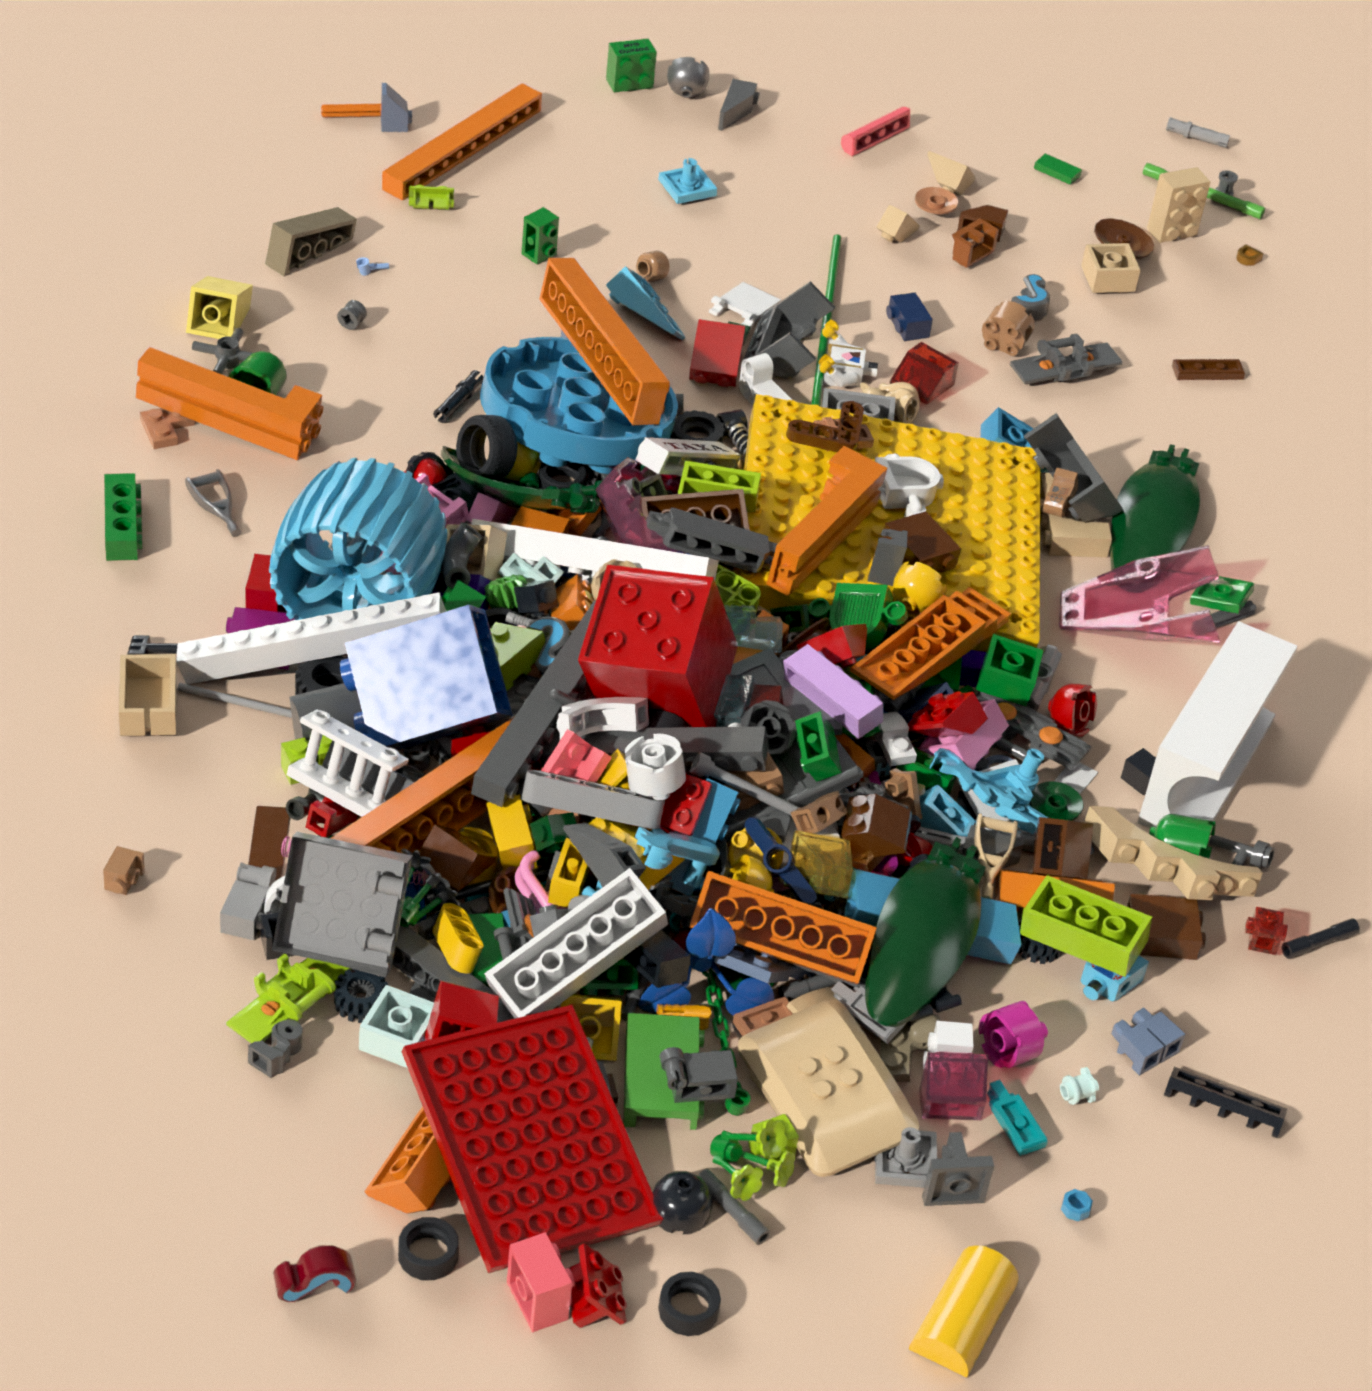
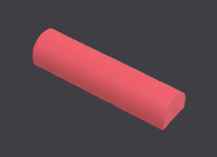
M900 107L844 135L841 139L843 150L849 155L854 156L910 128V108Z

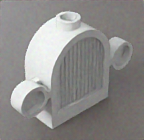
M896 453L875 458V462L888 468L884 483L877 489L881 491L880 500L884 509L906 508L905 517L925 512V507L933 502L937 489L943 488L944 479L942 474L939 473L933 464L924 459L900 457Z

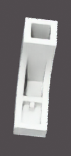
M608 697L583 700L564 705L557 720L560 740L567 729L579 737L599 731L637 732L649 726L648 698Z
M897 712L883 713L881 731L869 737L862 736L859 739L857 738L862 749L864 742L876 740L889 766L915 763L917 754L908 737L909 727L904 718Z

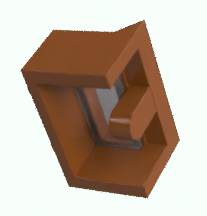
M979 218L953 233L952 237L955 242L952 259L967 268L993 253L999 229Z

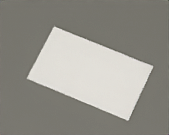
M1079 762L1073 770L1065 767L1054 781L1067 784L1081 794L1098 772Z

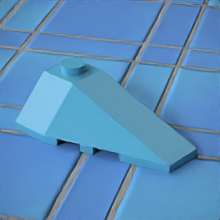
M625 266L606 284L607 288L611 291L609 296L616 304L622 303L681 340L686 338L675 320L667 314L669 311L659 302L660 297L644 277Z

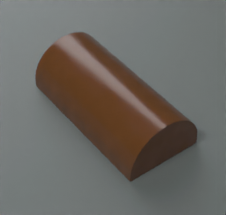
M743 489L640 498L641 532L644 547L647 548L667 547L663 544L662 536L647 528L646 519L650 511L665 514L669 513L671 507L750 531Z

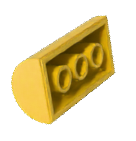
M969 1246L965 1248L913 1338L909 1350L967 1378L1018 1284V1273L1014 1265L1004 1255L984 1246Z

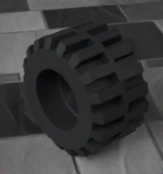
M343 655L300 663L295 673V695L343 684L340 662L348 657L344 658Z

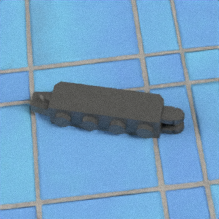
M672 507L669 513L665 514L650 511L646 519L647 528L662 536L663 544L668 548L695 556L715 559L719 563L753 573L760 572L761 568L769 570L771 568L777 543L770 542L766 535Z

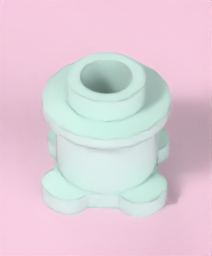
M1088 1067L1081 1068V1075L1075 1077L1067 1075L1062 1079L1060 1093L1063 1099L1072 1105L1077 1104L1080 1099L1084 1098L1089 1103L1096 1101L1095 1095L1099 1090V1084L1090 1074Z

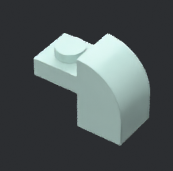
M513 553L498 573L503 577L513 574L523 575L527 583L554 580L556 584L564 571L544 556L532 567Z

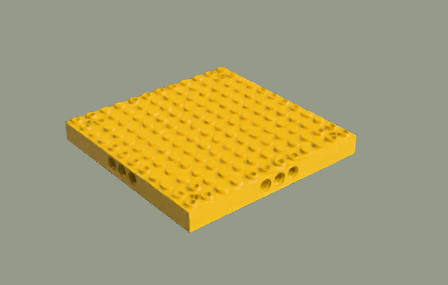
M756 394L750 416L744 470L761 473L755 512L747 513L750 531L766 535L770 542L778 544L822 501L819 497L823 493L826 480L828 478L832 479L834 476L828 473L830 468L828 463L837 452L794 443L786 437L789 422L795 419L808 422L822 420L823 417L839 419L840 409L834 410L818 405L799 403L794 400H784L769 395ZM863 414L862 425H867L874 438V444L872 448L856 449L857 453L875 461L876 457H885L888 454L894 453L900 457L921 458L933 464L943 476V488L937 489L933 502L925 508L926 512L961 548L956 568L939 573L942 576L940 582L943 586L945 583L947 585L945 595L949 597L956 591L962 593L968 587L974 589L1011 613L1009 621L993 634L1037 648L1040 640V467L1033 458L1037 455L1031 447H1020L1006 442H994L984 438H975L960 433H950L935 428H925L910 423L905 424ZM879 497L877 507L789 597L766 585L770 572L769 569L761 568L760 572L753 573L732 567L731 571L759 587L761 596L758 606H762L769 611L771 608L811 603L817 598H824L828 601L829 605H832L837 583L879 584L867 581L878 539L882 537L881 532L884 529L885 523L904 518L906 508L884 509ZM889 586V589L894 598L893 602L897 601V599L893 592V586ZM907 611V620L899 626H905L921 612ZM993 634L972 650L986 652Z

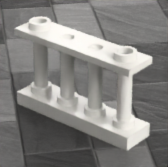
M317 709L301 717L300 723L311 728L312 732L306 756L289 765L287 776L361 817L386 802L384 797L391 772L406 765L409 759L400 755L397 750L388 748L332 718L325 711ZM322 735L335 741L328 769L316 762ZM345 747L358 754L351 782L340 777L338 774ZM368 760L381 766L374 794L364 790L361 786Z

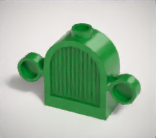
M837 583L832 605H829L828 601L824 598L814 599L809 604V612L815 621H819L829 617L832 630L846 625L866 624L865 651L874 648L883 640L887 632L888 623L900 625L908 618L905 605L899 601L893 602L894 598L888 585Z

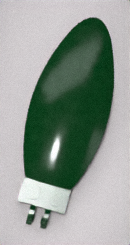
M1172 444L1169 445L1167 452L1153 450L1148 464L1139 468L1128 478L1117 497V501L1124 510L1116 516H1112L1111 569L1117 586L1127 592L1142 593L1152 587L1173 564L1192 534L1199 512L1200 492L1195 478L1199 463L1188 458L1190 449L1184 448L1181 457L1174 456L1175 445Z
M446 446L442 447V459L461 479L482 494L504 504L543 511L570 509L571 513L585 515V512L595 513L599 508V500L597 498L586 497V495L581 493H570L560 489H534L522 487L506 478L494 481L479 476L460 466L455 449Z
M955 837L951 847L935 842L928 858L908 870L896 883L875 925L877 928L868 956L865 1002L869 1015L883 1026H900L923 1010L956 974L975 940L981 917V896L978 884L986 867L973 859L977 847L971 845L967 849L965 856L957 852L961 845V839Z

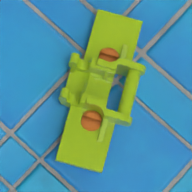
M283 954L277 959L278 974L267 982L263 972L255 976L254 984L259 996L228 1020L226 1025L250 1043L265 1041L272 1035V1027L276 1023L288 1019L295 1021L301 1019L304 1011L326 994H331L336 990L335 981H338L340 974L345 976V970L350 969L351 971L353 969L311 958H306L301 963L296 962L291 966L289 964V957Z

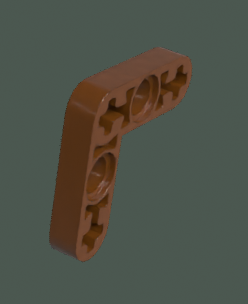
M855 401L844 402L841 407L837 428L804 420H792L788 424L786 437L794 443L838 452L843 446L856 451L864 409L861 404Z

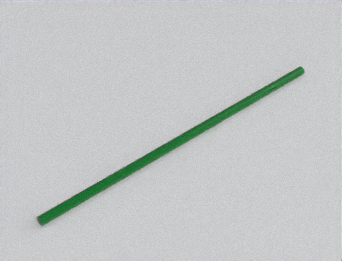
M838 234L834 235L832 240L825 297L832 304L834 303L842 237ZM832 311L822 317L811 405L821 406L825 373L820 371L818 361L824 354H827L829 338L824 337L822 331L825 328V324L832 319Z

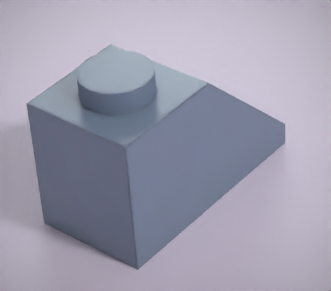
M382 83V132H408V123H412V110H408L407 101L387 83Z

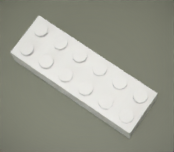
M629 868L485 973L486 980L514 1019L552 1010L668 925L666 912Z

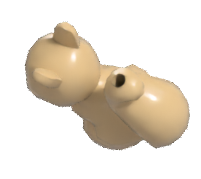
M866 383L860 384L862 393L895 397L894 414L900 423H911L916 417L920 406L919 395L916 388L909 383H881L878 388L870 387Z

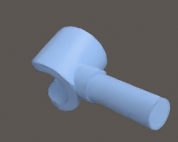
M365 257L356 260L357 268L363 276L370 274L371 270L389 269V263L370 264L369 259Z

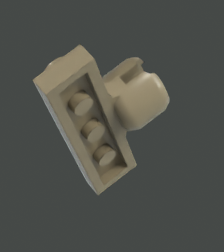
M933 1014L907 1022L888 1044L881 1040L880 1057L896 1082H911L912 1053L915 1050H928L929 1032L934 1033L936 1022L940 1021L938 1015Z

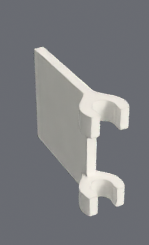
M742 282L723 296H714L711 299L714 306L709 309V313L719 316L726 307L741 314L745 318L741 324L752 328L755 322L768 309L779 303L781 299Z

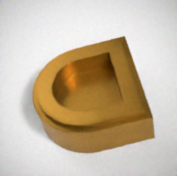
M1245 244L1238 249L1236 260L1242 265L1253 266L1262 260L1263 253Z

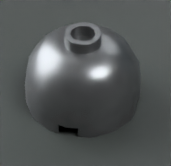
M681 57L673 60L667 72L668 84L671 90L685 98L700 95L706 89L710 75L709 67L703 61H701V64L695 62L693 57Z

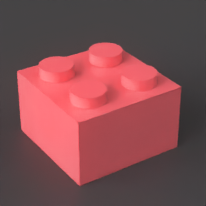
M546 1232L510 1244L507 1284L532 1333L567 1321L569 1306L572 1305L571 1289L574 1287V1278L570 1269H565L561 1263L558 1246L555 1243L551 1244Z

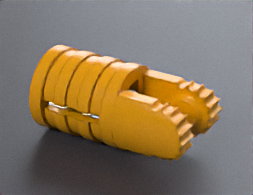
M657 1004L656 1015L699 1017V1030L709 1028V1018H711L712 1013L711 1008L707 1006L687 1004Z

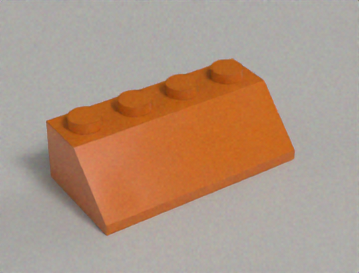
M1001 869L995 877L996 901L1016 905L1017 912H1019L1020 907H1026L1048 874ZM1048 875L1113 901L1114 883Z
M423 1106L364 1191L367 1196L407 1214L430 1209L436 1202L435 1197L440 1189L451 1179Z

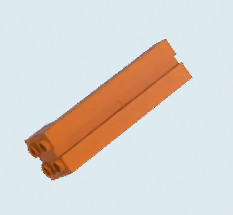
M151 347L138 360L137 376L140 379L136 385V398L170 412L179 413L183 417L298 460L303 452L306 453L312 439L317 438L320 434L321 425L319 424V419L324 410V406L321 405V394L295 385L284 399Z
M843 446L829 460L830 468L828 473L834 476L832 479L828 478L826 480L823 493L819 497L822 501L776 545L766 585L789 597L877 507L881 493L877 489L884 483L887 467Z

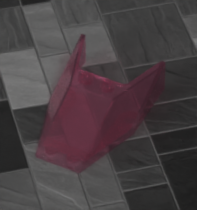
M1209 545L1134 560L1060 592V629L1139 640L1220 642L1210 609L1169 617V602L1172 598L1219 578Z

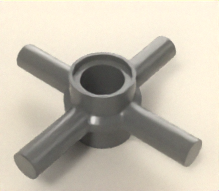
M236 328L231 337L226 336L218 339L217 345L193 341L192 344L193 351L216 356L217 364L213 371L222 374L225 369L235 368L238 366L239 360L244 361L252 354V352L242 351L239 347V341L244 334L241 328Z

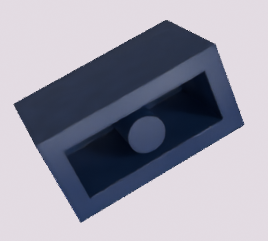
M916 292L890 296L889 305L886 307V314L888 319H891L896 332L901 335L904 341L930 338L933 319Z

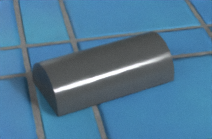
M344 683L289 697L295 739L305 737L306 741L310 740L312 729L300 723V719L317 709L329 713L332 718L355 729L354 714L362 711L357 690L350 692Z

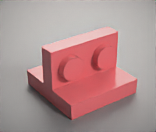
M567 729L541 771L596 783L612 757L591 746L577 734Z

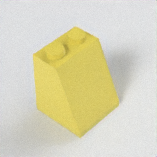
M207 276L192 285L186 333L215 339L226 336L231 337L234 330L240 328L250 309L253 285Z

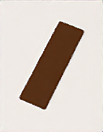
M257 806L248 865L260 868L263 866L276 868V881L282 875L284 857L282 856L281 848L287 836L289 815L287 814L286 807Z

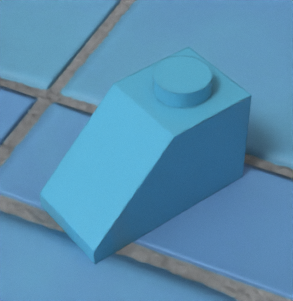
M939 785L926 790L925 794L919 796L922 819H920L921 827L966 836L967 838L971 825L974 826L976 821Z

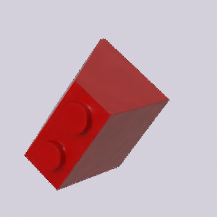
M699 319L689 380L702 384L707 382L714 383L721 387H736L743 351L745 326Z

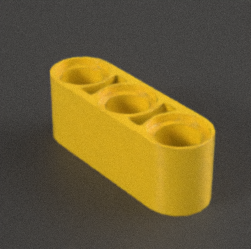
M445 903L442 905L432 932L450 967L461 973H472L483 949V942L467 912L458 905Z

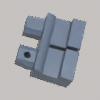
M1145 1008L1138 1010L1133 1015L1131 1022L1135 1025L1134 1027H1131L1123 1019L1113 1026L1111 1034L1119 1042L1117 1053H1125L1133 1061L1132 1069L1139 1076L1159 1065V1062L1162 1063L1180 1053L1185 1033L1162 1012L1153 1016Z

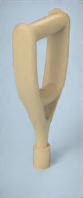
M982 814L977 816L974 835V846L977 847L975 853L979 863L986 867L983 873L985 885L982 887L981 894L983 898L992 899L994 887L992 884L996 875L1004 867L1011 855L1016 839L1017 821L1009 822L985 817ZM981 827L1011 833L1009 849L1004 857L983 853L980 839Z

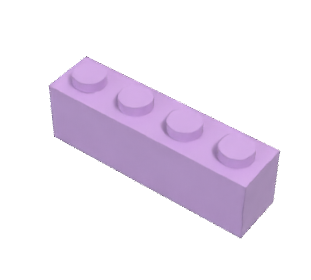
M807 644L783 661L784 679L858 739L883 722V703L880 698L864 689L860 682L850 678L841 667L831 663L822 652L816 651Z

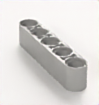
M527 770L521 798L523 801L649 829L660 828L665 800H655L653 796L640 795L628 789L538 770Z

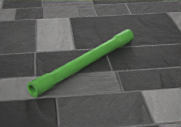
M1147 162L1142 174L1159 180L1160 174L1167 173L1168 171ZM1209 187L1208 199L1237 209L1257 219L1263 217L1265 207Z

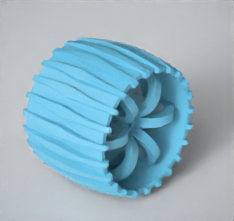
M351 458L344 463L338 461L327 470L324 469L315 476L288 509L278 530L271 554L269 573H271L270 586L276 592L278 605L282 604L286 609V616L289 619L301 620L430 595L441 572L440 567L447 544V529L445 528V513H441L437 497H432L427 491L428 486L424 482L420 484L412 478L413 473L409 471L405 473L394 468L395 464L391 462L388 465L376 462L375 458H369L367 461H358L357 458ZM321 530H330V533H333V551L328 547V541H323L319 535ZM394 563L396 564L395 569L397 572L402 573L393 575V572H387L385 575L380 574Z

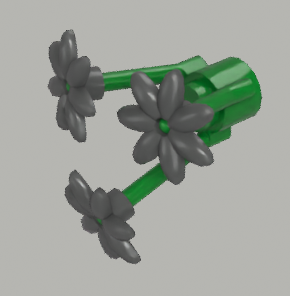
M405 848L401 850L402 854L413 856L408 884L413 872L417 870L423 872L424 869L429 875L425 880V886L414 899L409 896L405 898L400 921L401 926H415L420 918L439 904L452 903L460 906L459 901L455 898L458 892L450 890V883L445 878H442L440 873H435L432 865L429 864L431 861L429 857H420L418 850H415L413 853ZM432 888V891L437 894L435 900L419 911V902Z

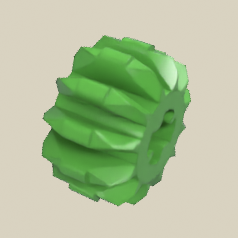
M513 574L490 581L485 587V596L490 607H503L504 609L518 607L514 587L527 584L526 578L523 575Z

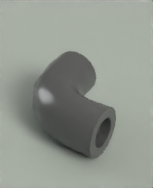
M463 522L447 542L445 555L440 567L442 578L446 586L453 588L458 580L468 586L471 576L467 569V563L470 555L483 539L479 532Z

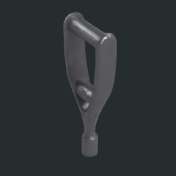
M216 469V472L194 478L187 477L185 484L194 500L204 510L225 521L233 537L239 536L241 530L237 523L233 521L231 515L232 498L230 488L221 470ZM219 481L225 492L226 499L210 502L196 487Z

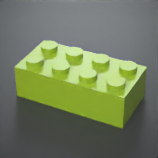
M1046 875L1023 910L1020 935L1126 977L1148 942L1152 917Z

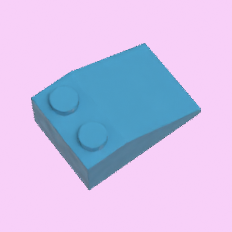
M998 407L981 424L980 438L999 443L1006 442L1020 447H1031L1024 435L1034 428ZM1046 467L1040 468L1041 473H1050Z

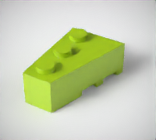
M685 461L678 494L743 489L747 513L755 512L759 496L761 473Z
M495 622L490 630L506 691H508L518 676L522 673L526 675L532 670L531 665L535 663L546 640L543 631Z

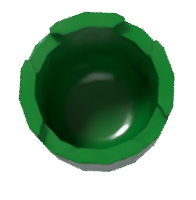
M258 351L252 353L229 374V377L277 395L285 384L287 374L283 362L276 355L270 352Z
M1168 814L1159 820L1157 827L1150 828L1149 834L1176 848L1210 859L1212 847L1208 846L1210 835L1215 836L1216 821L1180 814Z

